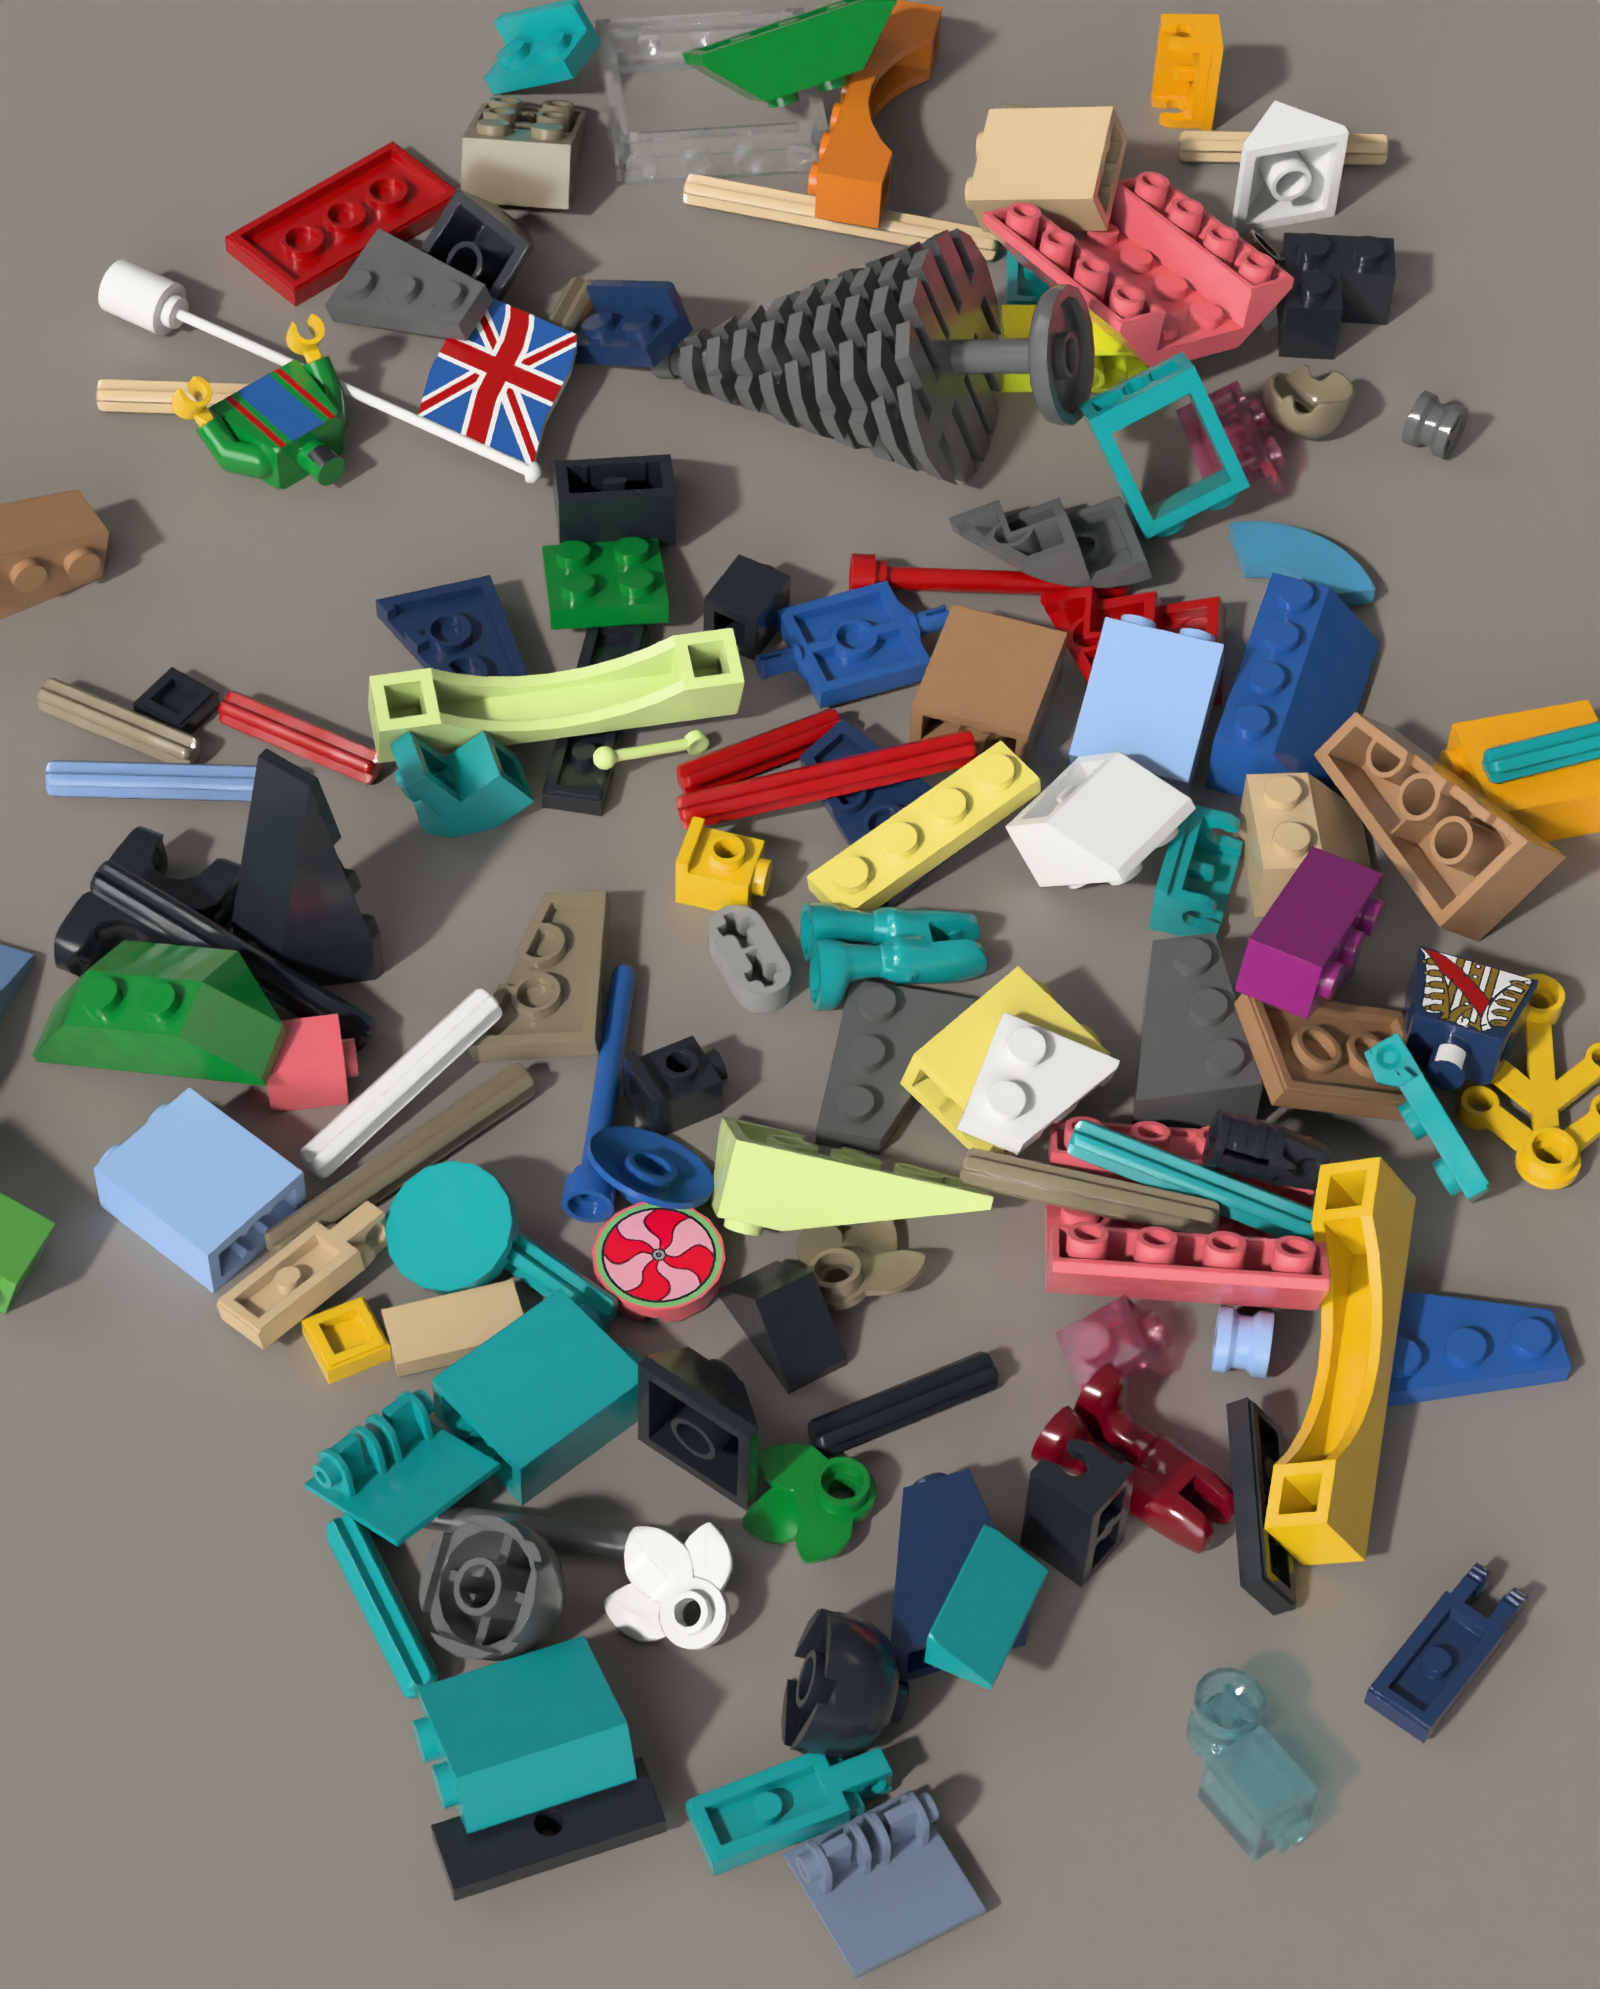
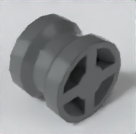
M1425 390L1418 397L1409 413L1403 429L1402 442L1413 447L1421 444L1431 448L1434 456L1446 460L1452 454L1462 436L1468 419V408L1459 404L1444 405L1440 403L1437 395Z

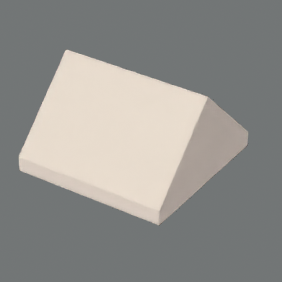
M1274 101L1243 144L1231 228L1235 229L1238 234L1249 232L1251 229L1257 231L1335 216L1349 136L1346 126Z

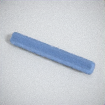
M52 760L48 762L46 767L45 784L47 793L53 797L251 802L257 765Z

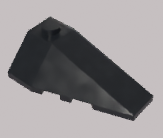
M266 748L258 756L232 917L233 934L320 986L376 980L383 973L380 931L374 916L365 913L362 915L354 894L362 886L356 871L344 868L338 858L334 845L341 839V834L321 784L316 776Z

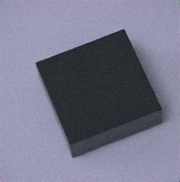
M171 667L133 703L134 711L192 734L218 710L220 700L218 692Z

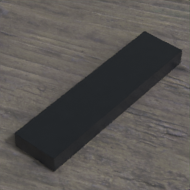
M639 624L587 628L577 668L617 659L645 649L648 644V626ZM625 729L558 738L542 791V808L602 816L615 765L608 770L599 769L593 762V753L601 746H609L613 750L620 749Z

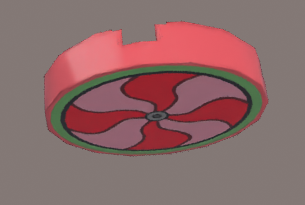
M638 1202L615 1213L601 1227L592 1249L595 1284L617 1298L619 1302L618 1311L635 1320L645 1322V1316L651 1318L663 1317V1323L681 1321L702 1311L719 1293L723 1281L726 1258L722 1236L709 1218L693 1208L669 1209Z

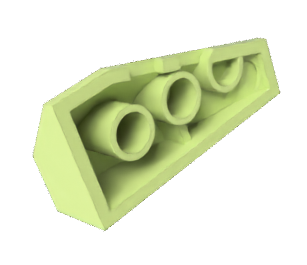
M722 1116L717 1143L711 1206L717 1217L725 1219L723 1226L729 1230L751 1236H762L764 1227L778 1231H790L991 1210L994 1199L993 1195L989 1191L964 1186L958 1177L906 1163H895L893 1172L880 1170L882 1161L865 1155L863 1151L843 1146L841 1149H831L829 1156L818 1153L819 1148L814 1144L806 1142L805 1135Z

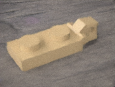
M366 1201L338 1224L332 1223L323 1226L316 1221L218 1299L216 1306L221 1319L265 1350L364 1271L375 1259L376 1255L387 1246L385 1234L387 1220L384 1211Z

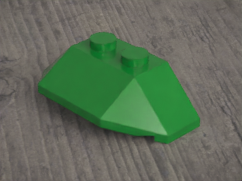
M840 0L683 52L682 54L685 64L746 99L767 102L769 108L785 106L800 99L798 91L813 86L816 87L817 92L832 90L848 83L846 75L863 70L897 0Z
M124 940L90 967L55 1002L32 1055L37 1062L266 1086L286 1037L287 1030L238 950Z

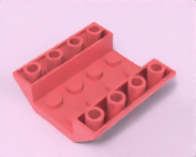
M1142 172L1138 176L1118 180L1107 231H1064L1043 215L1038 207L1028 202H1016L1010 204L1009 207L984 212L982 223L1007 251L1051 288L1058 284H1070L1079 288L1087 302L1091 321L1149 368L1180 352H1183L1189 360H1194L1238 348L1292 289L1295 279L1275 264L1270 256L1261 253L1241 238L1235 229L1224 225L1207 212L1201 203L1190 199L1173 186L1167 177L1156 172Z
M1079 1116L1053 1123L1049 1129V1165L1143 1185L1070 1156L1067 1152L1068 1143L1079 1120H1089L1203 1165L1204 1145L1210 1126L1194 1129L1167 1127L1155 1121H1141L1135 1124L1105 1123L1091 1117ZM1215 1168V1169H1214V1170H1217V1171H1219V1172H1222L1221 1169H1218V1168ZM1222 1172L1312 1208L1314 1190L1258 1182L1257 1179L1240 1177L1236 1173ZM1045 1204V1292L1317 1311L1329 1292L1330 1273L1326 1242L1310 1241L1299 1236H1283L1278 1238L1220 1215L1216 1232L1198 1234L1173 1232L1158 1226L1147 1227Z

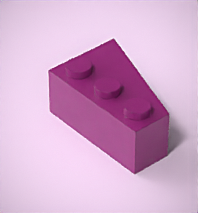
M1312 846L1250 936L1235 991L1308 1019L1327 1000H1331L1336 991L1354 974L1365 935L1373 936L1385 908V901L1376 898L1383 873Z

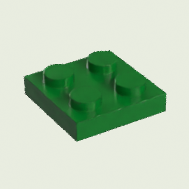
M625 537L618 541L594 543L569 540L559 545L542 546L543 571L551 630L669 623V601L658 539Z

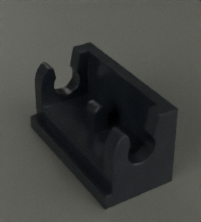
M1070 1439L1067 1443V1452L1073 1459L1082 1461L1088 1470L1082 1475L1072 1476L1067 1474L1060 1465L1042 1458L1030 1471L1020 1544L1082 1587L1123 1542L1136 1467L1126 1460L1120 1465L1092 1444L1079 1439Z

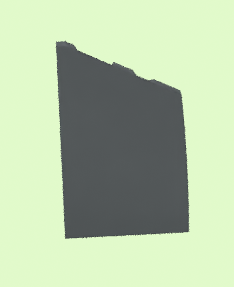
M1121 496L1070 514L1065 512L1061 499L1057 498L1005 517L1001 503L997 500L949 518L953 532L1023 573L1046 582L1078 588L1088 586L1112 588L1152 578L1147 560Z

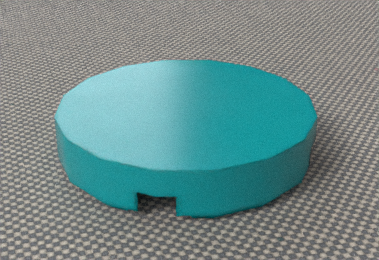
M447 1161L425 1167L403 1184L390 1204L385 1234L389 1256L400 1273L426 1291L446 1295L485 1286L499 1276L509 1261L506 1257L512 1249L513 1242H517L520 1226L516 1203L500 1180L475 1164Z

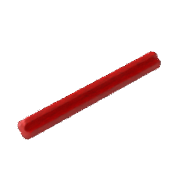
M963 730L681 794L677 797L676 805L680 822L683 828L688 830L693 816L705 819V826L959 769L978 756V752L971 731Z

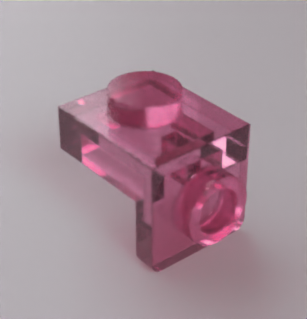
M1126 1295L1119 1297L1055 1333L1079 1391H1082L1095 1372L1108 1362L1124 1372L1126 1377L1146 1366L1160 1378L1173 1372L1165 1349L1172 1345V1341L1164 1323L1155 1311L1150 1310L1145 1313Z

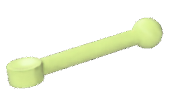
M693 730L683 739L613 750L609 746H601L593 753V762L599 769L608 770L616 762L687 750L690 755H698L708 748L709 740L702 730Z

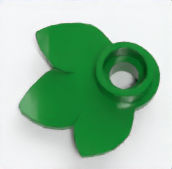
M792 1443L766 1447L758 1451V1469L771 1486V1489L766 1491L749 1508L743 1517L742 1526L751 1535L767 1543L785 1544L796 1541L798 1555L804 1564L826 1561L837 1556L846 1548L851 1539L853 1524L863 1520L872 1511L876 1502V1483L871 1473L860 1462L849 1457H835L828 1460L819 1450L808 1444ZM843 1490L849 1492L853 1497L838 1499L830 1496V1494Z

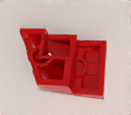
M1088 586L1041 594L1040 598L1056 630L1067 632L1066 647L1087 683L1105 617L1120 620L1124 614L1138 615L1154 621L1156 629L1179 634L1182 628H1193L1212 634L1216 638V643L1224 644L1226 609L1220 596L1163 605L1156 591L1100 600L1094 587ZM1223 668L1213 705H1222Z

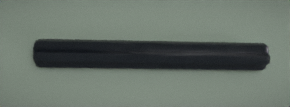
M111 860L104 861L93 875L90 882V890L94 895L176 944L238 950L265 996L298 1017L305 1018L338 1013L341 1039L354 1038L356 1050L360 1051L374 1033L377 1023L374 1017Z

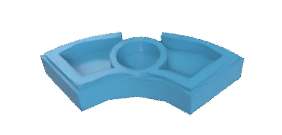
M1264 521L1231 522L1229 539L1245 578H1271L1273 572L1328 586L1347 607L1373 603L1376 588L1370 577L1352 556L1333 542L1307 530L1280 523Z

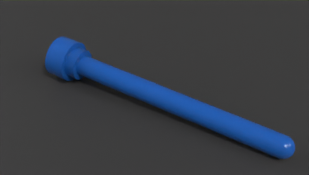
M628 964L616 966L611 974L582 1161L566 1177L561 1202L562 1209L568 1216L581 1222L597 1223L605 1221L612 1216L615 1207L617 1189L596 1172L589 1161L587 1149L592 1136L597 1131L614 1126L623 1068V1055H625L637 978L634 968Z

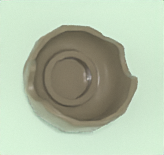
M1302 365L1289 374L1275 373L1267 379L1263 389L1265 411L1270 420L1281 430L1303 439H1320L1337 430L1347 417L1356 397L1355 386L1343 373L1333 371L1325 379L1319 380L1311 375L1308 365Z

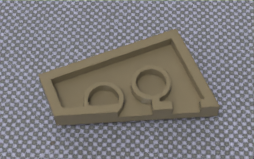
M607 889L544 894L516 949L518 960L506 984H499L493 995L499 1002L503 1012L502 1016L468 1048L472 1062L599 1055L611 909Z

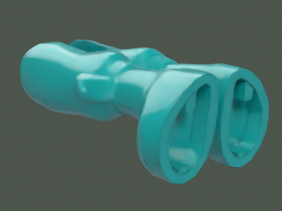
M828 902L803 903L800 916V944L803 959L806 962H810L809 990L813 1009L815 1011H829L839 1007L849 984L855 980L880 977L897 984H947L970 980L983 975L988 960L985 949L977 942L980 937V925L977 916L958 911L882 907L872 912L844 909ZM859 943H873L874 945H865Z

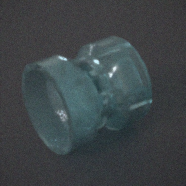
M1228 1667L1217 1668L1205 1674L1198 1682L1186 1730L1188 1743L1197 1756L1207 1763L1218 1766L1237 1765L1249 1758L1256 1748L1267 1704L1264 1689L1258 1680L1246 1671Z

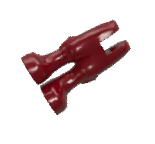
M1105 1363L1089 1379L1081 1391L1074 1409L1069 1406L1063 1407L1046 1424L1033 1446L1031 1458L1037 1463L1043 1458L1060 1465L1066 1473L1076 1476L1082 1475L1088 1470L1087 1466L1082 1461L1073 1459L1067 1452L1068 1440L1079 1439L1092 1444L1121 1465L1123 1462H1119L1112 1457L1093 1438L1104 1442L1126 1456L1132 1463L1131 1465L1136 1467L1128 1514L1174 1543L1197 1554L1204 1552L1214 1540V1530L1209 1520L1223 1525L1228 1524L1235 1518L1233 1489L1212 1468L1183 1448L1178 1442L1162 1433L1151 1432L1142 1426L1126 1408L1129 1380L1124 1372L1112 1363Z

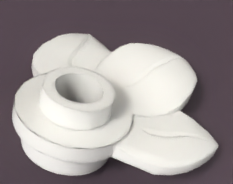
M710 1522L695 1530L685 1544L674 1535L659 1528L649 1526H636L629 1533L624 1551L626 1575L631 1583L614 1591L604 1599V1608L610 1620L627 1636L640 1642H653L668 1638L674 1645L688 1650H703L717 1643L724 1635L730 1619L729 1603L723 1591L733 1570V1556L726 1538ZM696 1600L701 1608V1616L696 1624L689 1627L683 1619V1611L689 1602Z

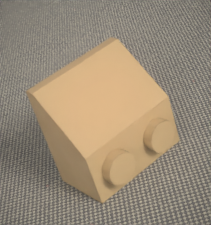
M1308 772L1246 774L1239 820L1241 821L1239 831L1241 841L1243 842V854L1254 917H1264L1312 846L1372 869L1362 820L1348 801Z

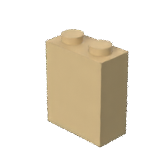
M1114 106L989 109L984 131H980L976 139L977 162L973 177L967 179L965 185L967 208L973 211L983 232H990L982 223L984 212L1009 207L1010 204L1016 202H1028L1038 207L1043 215L1064 231H1107L1128 140Z

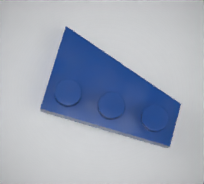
M1403 1291L1387 1407L1567 1381L1572 1365L1552 1310Z

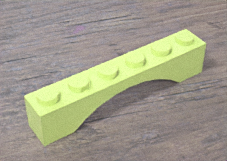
M733 628L673 635L650 647L617 659L548 674L476 676L426 668L369 676L368 711L378 763L396 761L390 744L408 731H411L442 755L452 753L482 731L488 733L503 746L737 714L745 680Z

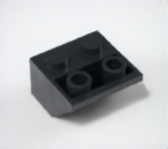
M671 454L551 462L559 544L569 540L594 543L618 541L625 537H639L642 539H658L659 546L676 545V490Z

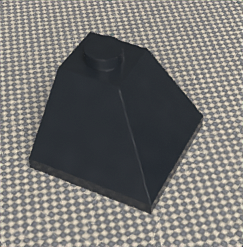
M457 188L420 250L485 284L490 296L502 301L535 246L530 231L496 204Z
M690 1347L646 1355L638 1364V1440L748 1511L756 1502L759 1427L744 1382L739 1380L736 1373L724 1362L718 1359L708 1360Z

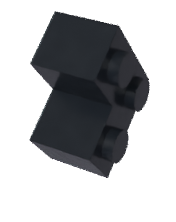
M1284 232L1279 267L1295 279L1292 289L1277 304L1279 357L1334 360L1340 323L1387 325L1396 279L1394 238Z

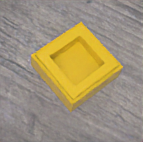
M364 1295L301 1320L302 1333L328 1384L392 1360L391 1346Z

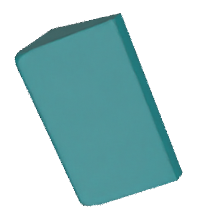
M984 1524L929 1632L924 1662L988 1690H992L1045 1582L1048 1569L1001 1532Z

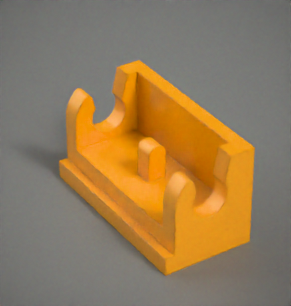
M1161 14L1150 96L1151 107L1162 109L1177 108L1182 112L1160 113V125L1167 128L1212 131L1224 49L1219 14Z

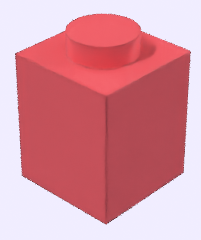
M338 1013L281 1020L287 1030V1034L267 1082L271 1114L349 1104L346 1078L359 1076L354 1038L341 1039Z

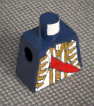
M1420 946L1405 996L1403 1041L1418 1066L1426 1068V1078L1430 1084L1438 1089L1447 1091L1458 1089L1464 1080L1481 1085L1491 1084L1523 1031L1538 980Z

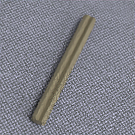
M519 1063L509 1065L272 1226L263 1235L268 1252L273 1256L316 1221L323 1226L332 1223L338 1224L364 1202L369 1201L373 1205L378 1203L422 1169L433 1165L534 1096L536 1092L534 1087L535 1080L531 1073L527 1072Z

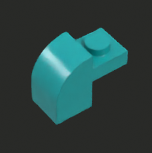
M408 731L390 744L398 766V770L394 772L395 780L402 792L413 802L422 829L430 834L455 838L491 830L535 802L519 758L485 731H482L446 757L442 756L411 731Z

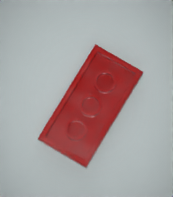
M392 141L225 236L226 252L296 307L341 281L378 228L407 242L435 226L456 189Z

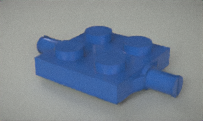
M887 581L777 610V628L787 648L756 655L755 664L757 672L760 674V678L765 680L772 676L795 671L806 681L820 709L922 681L930 661L921 643L920 636L942 631L949 610L943 604L940 607L913 613L897 600Z

